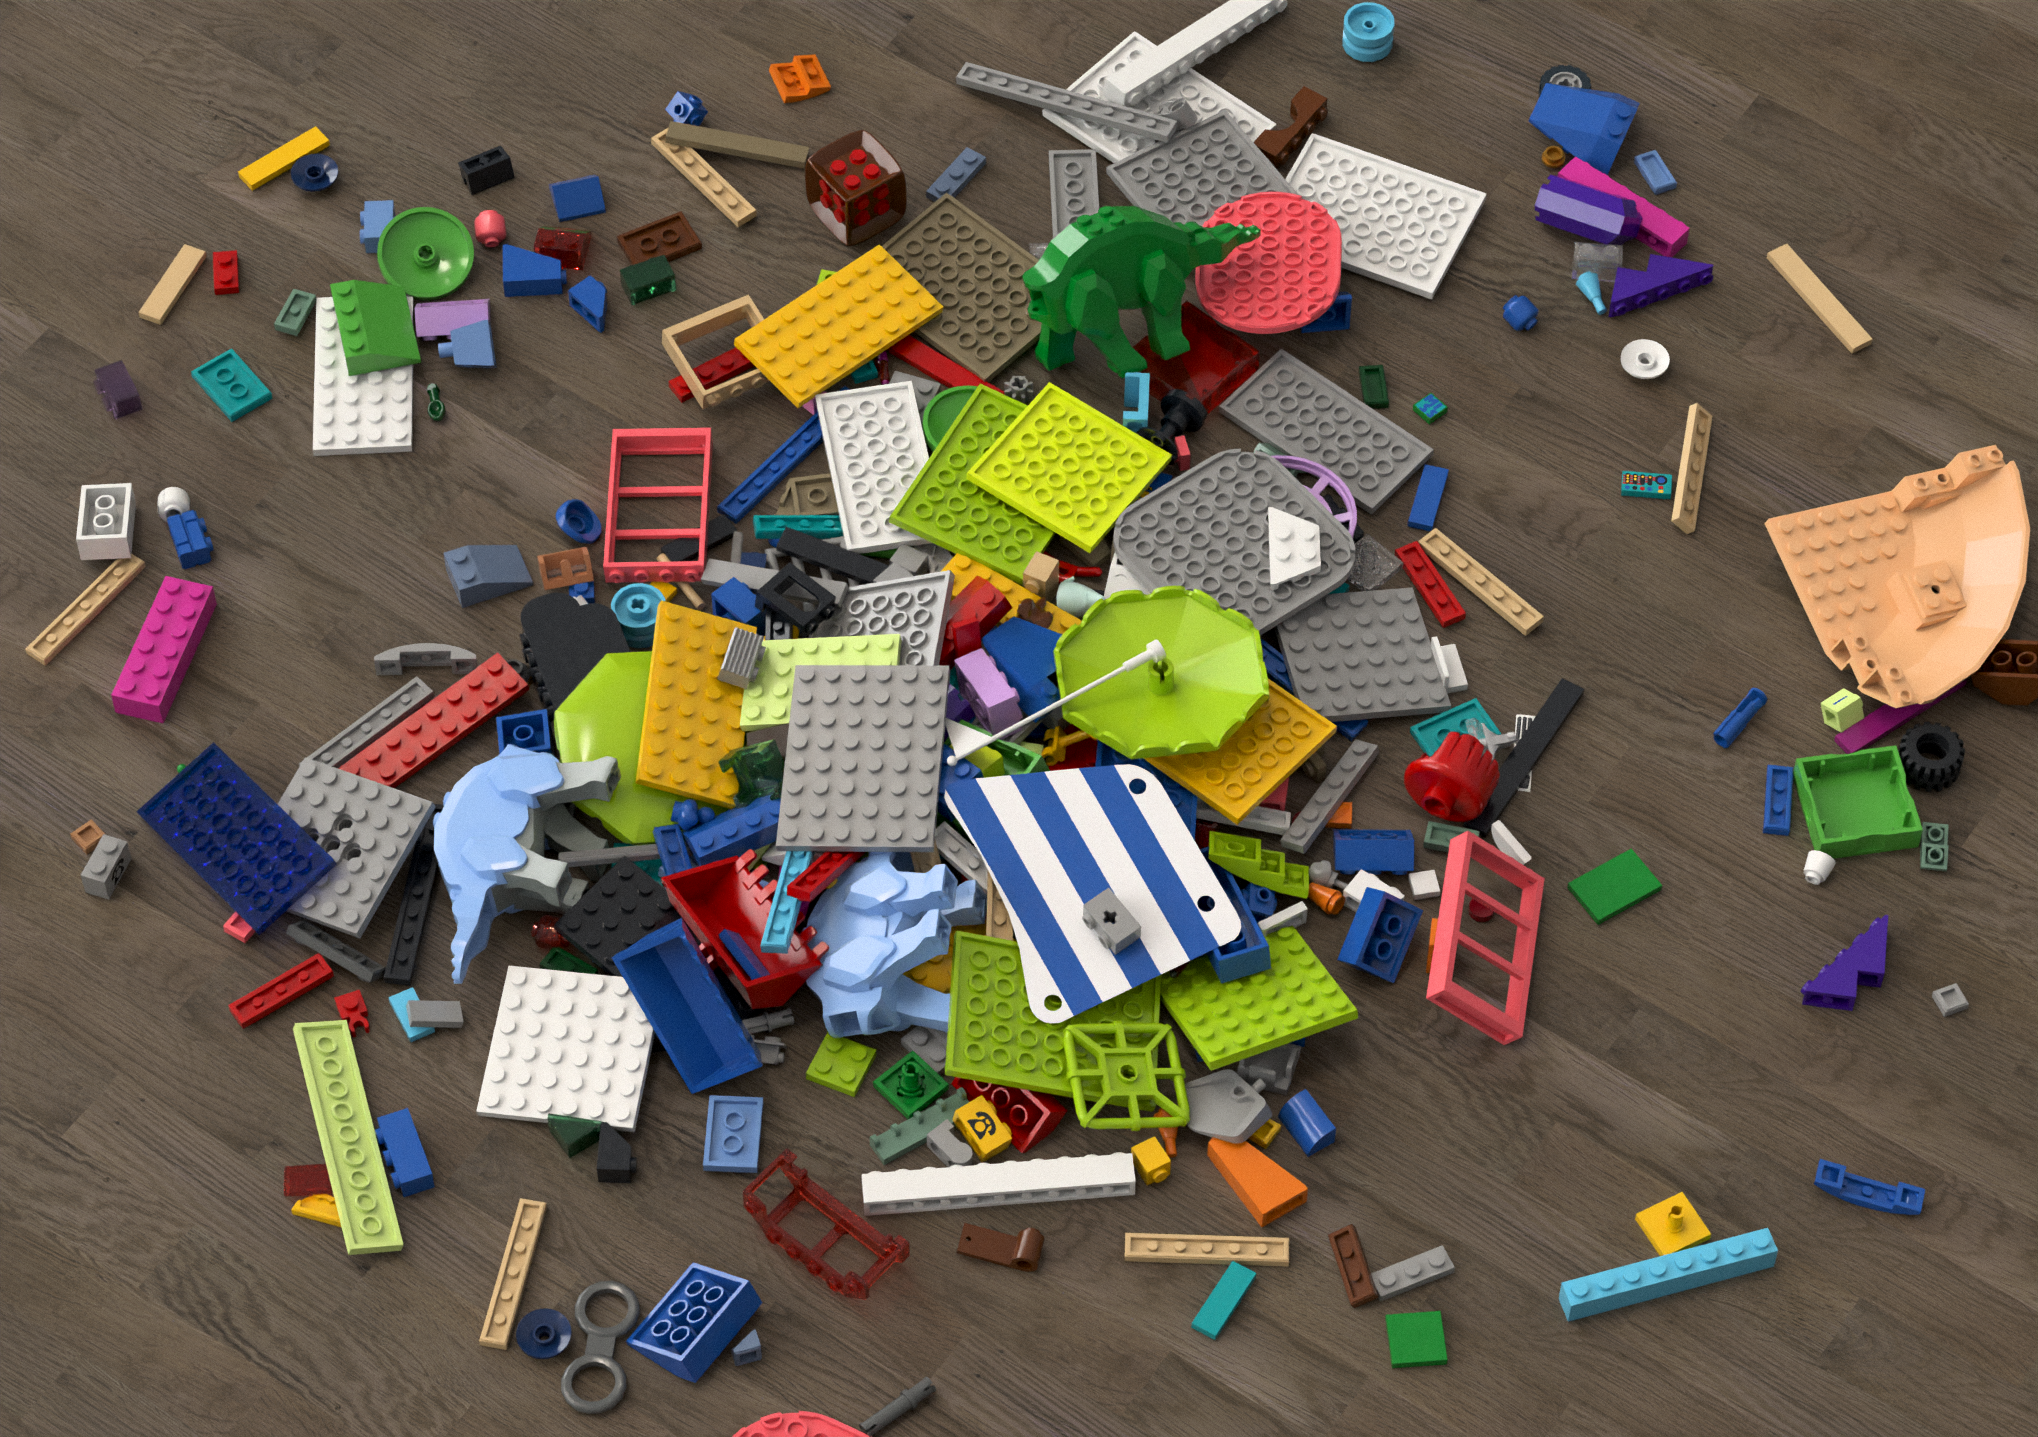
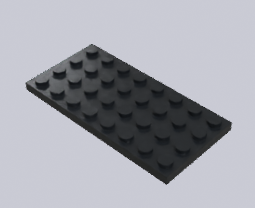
M624 856L554 924V930L610 976L623 977L611 957L629 948L646 935L682 917L669 901L666 889ZM685 922L697 945L700 946V940ZM720 966L713 971L741 1020L754 1018L764 1009H752Z

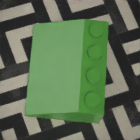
M359 280L330 284L349 376L421 363L404 286Z

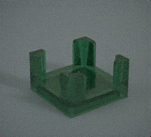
M775 739L733 749L718 761L723 773L727 772L731 767L733 768L741 790L733 796L737 809L749 806L756 798L771 795L770 800L781 798L785 763Z

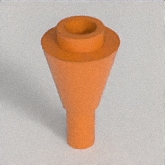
M1160 1108L1153 1117L1173 1116ZM1178 1127L1158 1128L1163 1141H1165L1166 1154L1169 1158L1176 1157L1175 1140Z

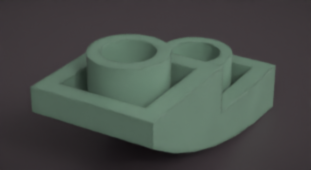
M1922 822L1920 869L1947 871L1949 825Z

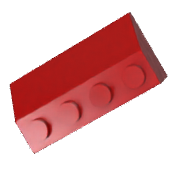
M978 575L950 602L939 666H949L950 670L955 666L954 660L956 659L952 632L953 623L975 616L979 620L980 636L982 639L1012 609L1007 598L989 581Z
M955 1077L951 1083L956 1089L964 1088L969 1102L983 1095L986 1101H991L997 1111L996 1116L1001 1123L1005 1122L1011 1130V1143L1021 1153H1026L1052 1133L1067 1112L1049 1093Z

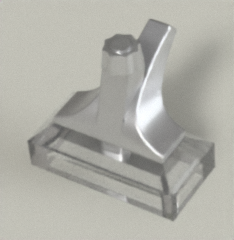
M1476 718L1465 720L1468 734L1476 737L1484 745L1482 756L1486 750H1489L1493 755L1492 761L1499 750L1511 746L1510 744L1517 742L1514 731L1497 735Z

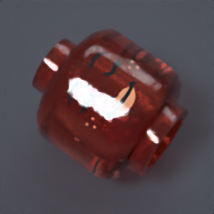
M544 915L539 922H534L531 936L535 937V943L539 948L551 950L552 948L559 947L563 949V947H568L570 942L554 930V924L560 919L559 917Z

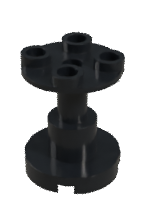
M1180 389L1169 390L1161 400V410L1165 415L1161 420L1162 428L1158 431L1151 427H1142L1136 433L1172 454L1168 465H1173L1178 459V449L1171 440L1173 436H1180L1183 431L1197 432L1207 419V412L1202 403L1195 397L1193 400L1186 397L1187 392Z

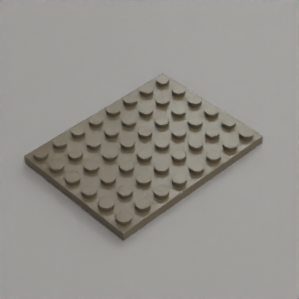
M947 192L882 246L943 306L941 314L914 332L952 361L974 373L984 382H990L1040 339L1042 323L1029 317L1028 306L1031 297L1022 278L1024 272L1036 265L1039 260Z

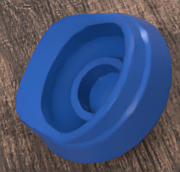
M572 499L564 502L557 509V524L566 535L585 544L593 543L599 538L601 534L600 520L586 503L578 499Z

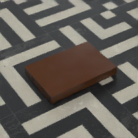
M682 211L617 236L618 244L637 274L702 249L701 241Z

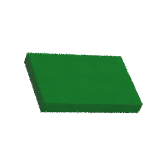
M1631 848L1569 882L1567 888L1596 924L1599 925L1661 891L1662 884Z

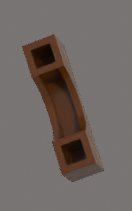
M1303 86L1291 100L1290 117L1294 120V123L1283 130L1265 129L1253 142L1276 169L1287 162L1289 155L1294 150L1299 149L1303 139L1306 136H1310L1319 121L1322 122L1328 114L1327 98Z

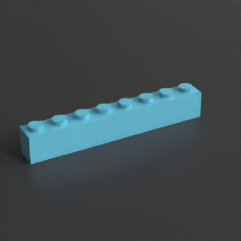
M1764 1228L1562 1282L1559 1301L1569 1322L1774 1267L1778 1250L1769 1229Z

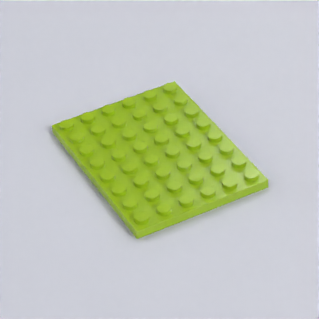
M979 384L890 515L889 523L955 554L967 556L1004 577L1023 585V572L1036 551L1043 554L1056 533L970 482L966 477L967 472L1028 405L983 384Z
M956 931L953 942L945 1075L1073 1098L1071 1083L1067 1081V1073L1069 1071L1063 1044V1030L1068 1025L1113 1023V1021L1121 1020L1122 1023H1159L1161 975L1063 1022L1050 1024L1038 1019L1029 1006L1017 941ZM1049 995L1044 1000V1006L1050 1011H1056L1062 1006L1061 998L1057 995ZM1158 1033L1125 1034L1127 1048H1145ZM1085 1034L1102 1048H1117L1113 1034ZM1074 1041L1079 1069H1098L1097 1058ZM1158 1046L1151 1053L1153 1068H1157ZM1123 1070L1122 1075L1125 1078L1130 1079L1133 1077L1132 1074H1128L1127 1070ZM1101 1080L1081 1081L1084 1099L1098 1102L1103 1096ZM1137 1100L1139 1110L1154 1111L1156 1103L1152 1100ZM1108 1101L1107 1103L1128 1107L1127 1101Z

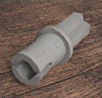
M790 1008L770 1014L764 1012L762 1016L742 1020L750 1034L763 1031L770 1033L772 1029L794 1025V1017L791 1016L792 1011Z

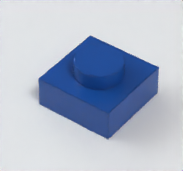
M594 581L570 585L569 595L576 598L582 595L588 604L595 603Z

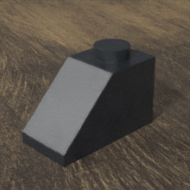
M601 1122L597 1160L598 1182L631 1183L632 1173L637 1172V1157L632 1156V1147L607 1122Z

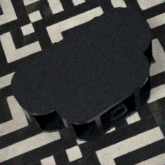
M550 593L530 600L522 609L521 625L523 633L519 634L523 647L521 649L525 663L530 665L529 673L532 682L537 683L538 698L540 702H544V709H547L550 722L552 721L554 725L555 711L607 653L631 651L616 614L605 605L590 603L580 606L577 600L568 594Z

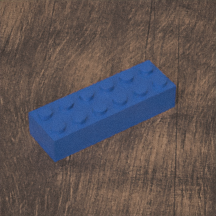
M1209 847L1200 849L1241 921L1240 933L1235 940L1206 953L1220 982L1225 983L1271 969L1269 945L1232 873L1208 859ZM1202 896L1197 901V905L1200 910L1208 912L1215 907V901L1210 896Z

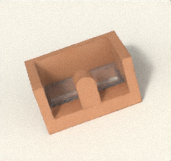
M587 547L537 556L544 590L594 581Z

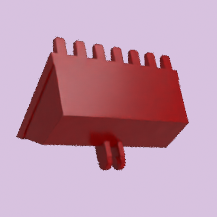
M749 849L740 858L733 856L661 877L662 883L666 887L669 901L700 940L699 948L704 957L707 958L706 960L711 969L714 971L720 966L752 1009L783 1006L802 984L823 965L820 959L829 950V946L826 942L822 941L812 950L807 944L816 936L817 931L813 926L807 927L800 934L795 930L805 919V915L801 911L798 913L788 954L761 952L760 945L773 902L771 898L775 894L778 881L772 880L763 888L759 882L769 873V869L761 864L752 873L747 867L757 857L754 850ZM724 929L739 933L770 975L751 980L718 935Z

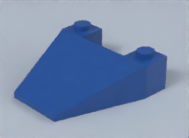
M1012 617L985 635L981 641L989 655L993 657L998 671H1002L1005 674L1010 688L1014 687L1020 698V701L1017 702L1018 706L1028 716H1031L1060 700L1059 689L1050 680L1057 676L1053 650L1063 634L1020 618ZM1053 710L1036 718L1033 721L1035 723L1039 722L1040 720L1048 716L1050 713H1052Z

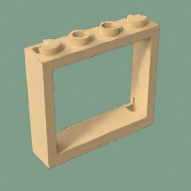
M749 294L662 330L663 347L702 409L709 406L714 407L720 404L721 401L731 397H738L743 392L752 388H759L770 381L759 369H755L705 390L678 347L745 318L751 327L763 321V316Z

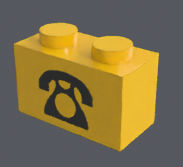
M983 1095L957 1109L952 1119L982 1163L1007 1149L1012 1140L1010 1128L1005 1122L1001 1123L996 1116L997 1111L991 1101H986Z

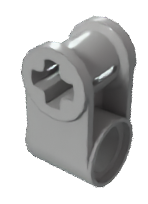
M1184 98L1163 101L1157 113L1159 116L1177 120L1178 128L1176 130L1188 129L1198 119Z

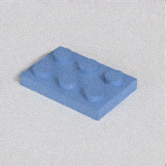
M709 1095L703 1171L758 1173L763 1097Z

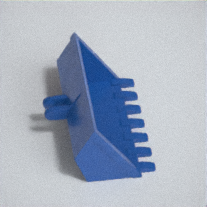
M682 918L646 935L629 948L611 957L691 1094L763 1066L761 1053Z

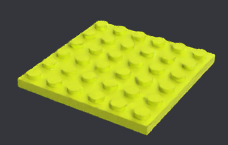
M1049 382L967 472L966 479L1088 553H1091L1115 526L1121 513L1136 502L1170 463L1172 454Z

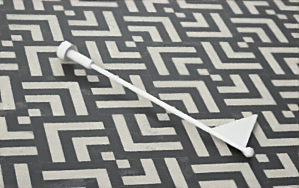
M1158 640L1148 643L1146 651L1124 662L1122 667L992 737L946 718L945 726L956 755L948 757V765L955 766L958 760L1124 671L1129 672L1151 659L1155 663L1166 658L1163 646Z

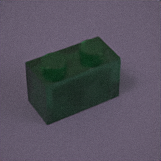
M665 255L650 258L644 262L620 269L621 286L631 305L676 290L675 274Z

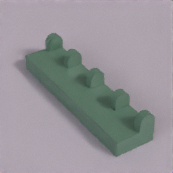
M961 1087L957 1089L956 1094L945 1100L940 1098L936 1101V1105L921 1113L916 1111L913 1113L912 1118L901 1124H892L890 1130L878 1136L875 1134L870 1136V1147L882 1164L886 1165L926 1143L927 1134L946 1119L956 1127L952 1120L955 1111L969 1103L966 1091Z

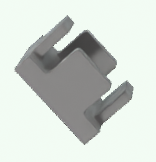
M1288 1043L1240 1060L1237 1074L1250 1086L1260 1078L1267 1086L1263 1090L1287 1095L1301 1053V1046Z

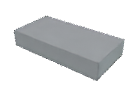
M408 1000L406 1005L410 1027L462 1028L464 1021L460 1001Z

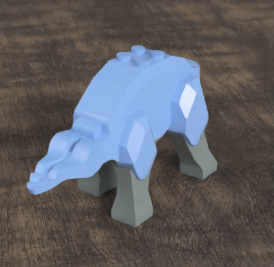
M508 744L499 756L473 767L454 785L451 792L445 794L443 810L441 813L437 812L433 820L434 851L452 902V912L458 929L451 943V951L454 956L451 961L455 967V970L452 972L454 984L463 983L471 960L487 947L491 924L496 916L503 912L512 914L522 910L557 912L564 915L590 890L588 881L571 877L568 863L545 858V850L553 849L561 853L609 848L607 839L597 837L574 819L563 803L592 798L609 802L621 778L617 758L605 756L589 762L560 763L551 753H537ZM608 864L580 867L590 881L598 882L603 877Z

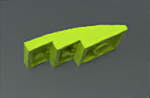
M1214 831L1209 832L1208 859L1230 873L1253 884L1279 893L1307 899L1309 892V866L1286 863L1285 853L1261 849V839Z

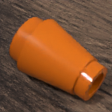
M1314 882L1309 884V899L1325 913L1336 915L1342 910L1345 904V897L1342 896L1340 891Z

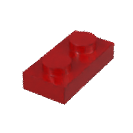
M237 250L213 252L215 295L239 293Z

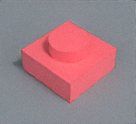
M1185 436L1175 437L1174 444L1178 449V459L1176 462L1180 471L1189 470L1191 454Z
M238 908L223 925L224 932L246 943L261 926L259 918Z

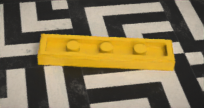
M315 126L238 171L239 178L253 191L291 169L294 163L301 157L316 154L330 146L329 139Z

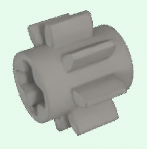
M1012 376L1010 382L1004 383V395L1023 404L1028 399H1033V382H1028L1025 376Z

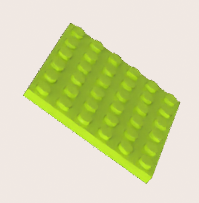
M1293 925L1264 936L1269 945L1271 969L1221 983L1206 955L1172 969L1177 973L1175 978L1170 977L1172 970L1161 974L1160 1000L1211 1071L1358 1019V1011Z

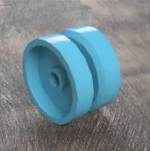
M1363 2L1351 7L1344 16L1342 46L1345 52L1353 59L1362 62H1374L1386 57L1393 47L1394 16L1391 11L1383 5L1372 2Z
M644 583L630 584L621 588L612 599L611 609L617 616L629 647L648 648L653 645L657 608L661 600L665 601V597L660 590L652 585Z

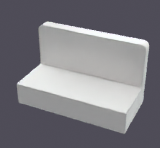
M1437 636L1432 637L1431 649L1447 693L1467 690L1468 683L1456 645L1440 646Z

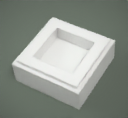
M1435 870L1409 874L1408 879L1414 900L1440 896V888Z

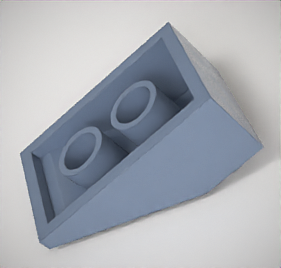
M466 545L444 552L446 571L462 608L533 585L517 545Z

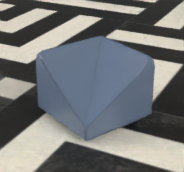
M756 1330L750 1332L736 1347L730 1348L735 1366L762 1359L761 1345Z

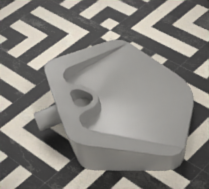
M1226 1069L1185 1084L1190 1108V1121L1187 1126L1199 1134L1238 1144L1246 1141L1272 1117V1111L1265 1099L1259 1094L1267 1087L1260 1078L1250 1086L1235 1071Z

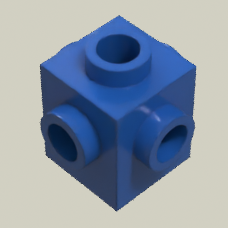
M677 91L665 109L674 118V122L699 126L708 113L707 109L702 105L703 101L700 98Z
M1251 882L1244 889L1240 890L1257 923L1273 915L1277 906L1275 891Z

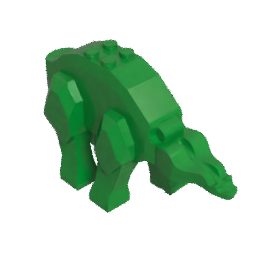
M1104 206L1096 214L1079 216L1076 222L1069 224L1050 241L1037 264L1024 272L1022 277L1023 283L1028 288L1031 297L1028 306L1029 317L1042 323L1040 340L1035 349L1036 359L1043 363V366L1048 371L1076 360L1073 345L1076 333L1079 331L1089 338L1106 358L1108 368L1117 373L1122 379L1125 378V373L1142 371L1148 368L1146 359L1130 345L1119 324L1120 317L1118 311L1136 310L1141 308L1142 315L1147 323L1150 349L1160 355L1162 359L1168 360L1189 351V341L1182 334L1181 301L1186 290L1185 279L1198 266L1221 263L1235 247L1259 238L1261 236V229H1258L1255 225L1245 227L1239 224L1235 227L1231 223H1224L1211 228L1203 227L1192 221L1183 225L1181 222L1173 223L1163 215L1137 206Z

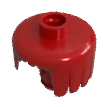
M1449 732L1441 746L1431 757L1425 752L1420 758L1412 761L1407 766L1404 773L1405 788L1410 797L1428 813L1452 822H1467L1477 818L1483 812L1494 792L1500 777L1498 762L1496 759L1492 761L1493 755L1489 750H1486L1482 756L1484 745L1476 737L1469 734L1460 735L1458 732Z

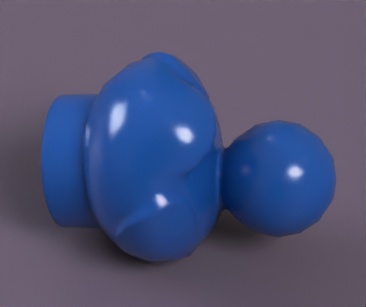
M687 799L683 802L675 801L671 821L677 822L681 829L689 830L698 821L700 823L712 821L715 818V813L710 807L698 809V805L693 799Z

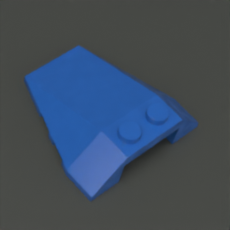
M1546 83L1529 122L1550 140L1554 139L1563 146L1562 150L1567 154L1570 152L1573 156L1589 163L1601 173L1608 175L1640 103L1618 93Z

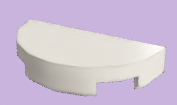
M1498 820L1492 824V836L1500 851L1514 858L1522 865L1532 859L1501 821Z

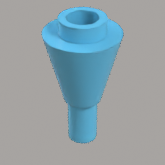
M1591 272L1581 274L1576 282V286L1593 303L1599 315L1604 314L1607 309L1601 299L1598 274Z

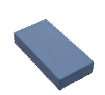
M1656 150L1634 157L1635 165L1655 195L1676 188V180Z

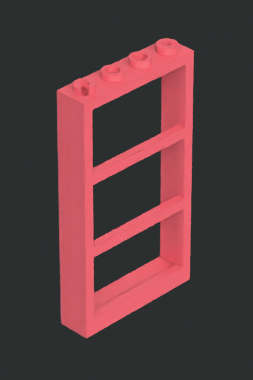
M711 428L613 429L603 563L606 583L701 581L707 563L713 451ZM704 454L703 486L620 487L622 455ZM702 496L701 524L699 529L617 530L619 497ZM700 538L698 561L614 562L616 540Z
M1466 831L1450 839L1426 999L1499 1043L1506 1045L1523 1037L1545 878L1498 850L1495 846L1482 840L1474 833ZM1470 857L1522 889L1519 914L1467 883ZM1465 894L1517 926L1512 963L1459 931ZM1457 944L1462 945L1510 975L1505 1013L1452 981Z

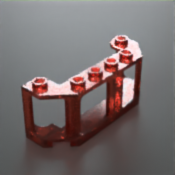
M786 1148L743 1190L744 1208L752 1215L765 1233L766 1238L772 1244H779L783 1247L791 1259L799 1260L812 1275L820 1276L824 1279L831 1290L834 1292L839 1291L845 1297L866 1300L869 1297L870 1287L894 1262L903 1263L910 1256L909 1242L901 1235H898L894 1240L890 1233L886 1237L808 1178V1170L805 1168L801 1170L793 1164L797 1159V1155ZM780 1167L794 1189L767 1215L764 1203L753 1192ZM801 1201L808 1202L835 1223L834 1228L811 1250L777 1225ZM844 1234L852 1236L879 1258L861 1277L851 1271L844 1277L820 1258Z

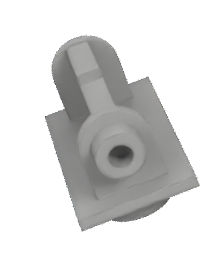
M766 1036L765 1041L754 1040L761 1053L762 1063L775 1065L784 1063L785 1052L780 1051L781 1048L787 1049L785 1043H781V1038Z

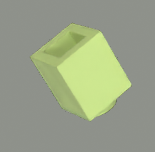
M1844 688L1821 702L1824 723L1839 732L1845 731L1864 718L1861 698Z

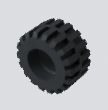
M1924 722V725L1921 726L1918 723L1914 725L1913 729L1909 728L1906 730V734L1902 736L1898 752L1908 785L1914 784L1915 789L1918 790L1924 788L1925 792H1931L1932 789H1935L1937 792L1942 791L1943 786L1949 788L1952 782L1955 783L1958 779L1965 755L1964 743L1962 739H1958L1959 734L1956 731L1951 732V728L1947 725L1942 727L1940 726L1941 723L1935 722V725L1930 724V722ZM1930 753L1936 755L1941 760H1929L1920 754Z

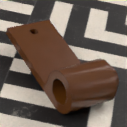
M964 1223L957 1253L1013 1269L1033 1272L1038 1269L1045 1238L1035 1228L1021 1230L1016 1237Z

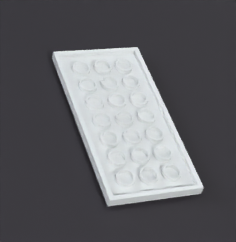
M406 295L414 328L413 296ZM332 297L316 298L314 456L412 452L413 364L349 376Z
M912 381L815 395L847 551L862 554L896 549L903 544L916 546L932 543L889 523L890 515L929 459Z

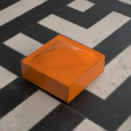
M1342 802L1325 827L1351 829L1352 802Z

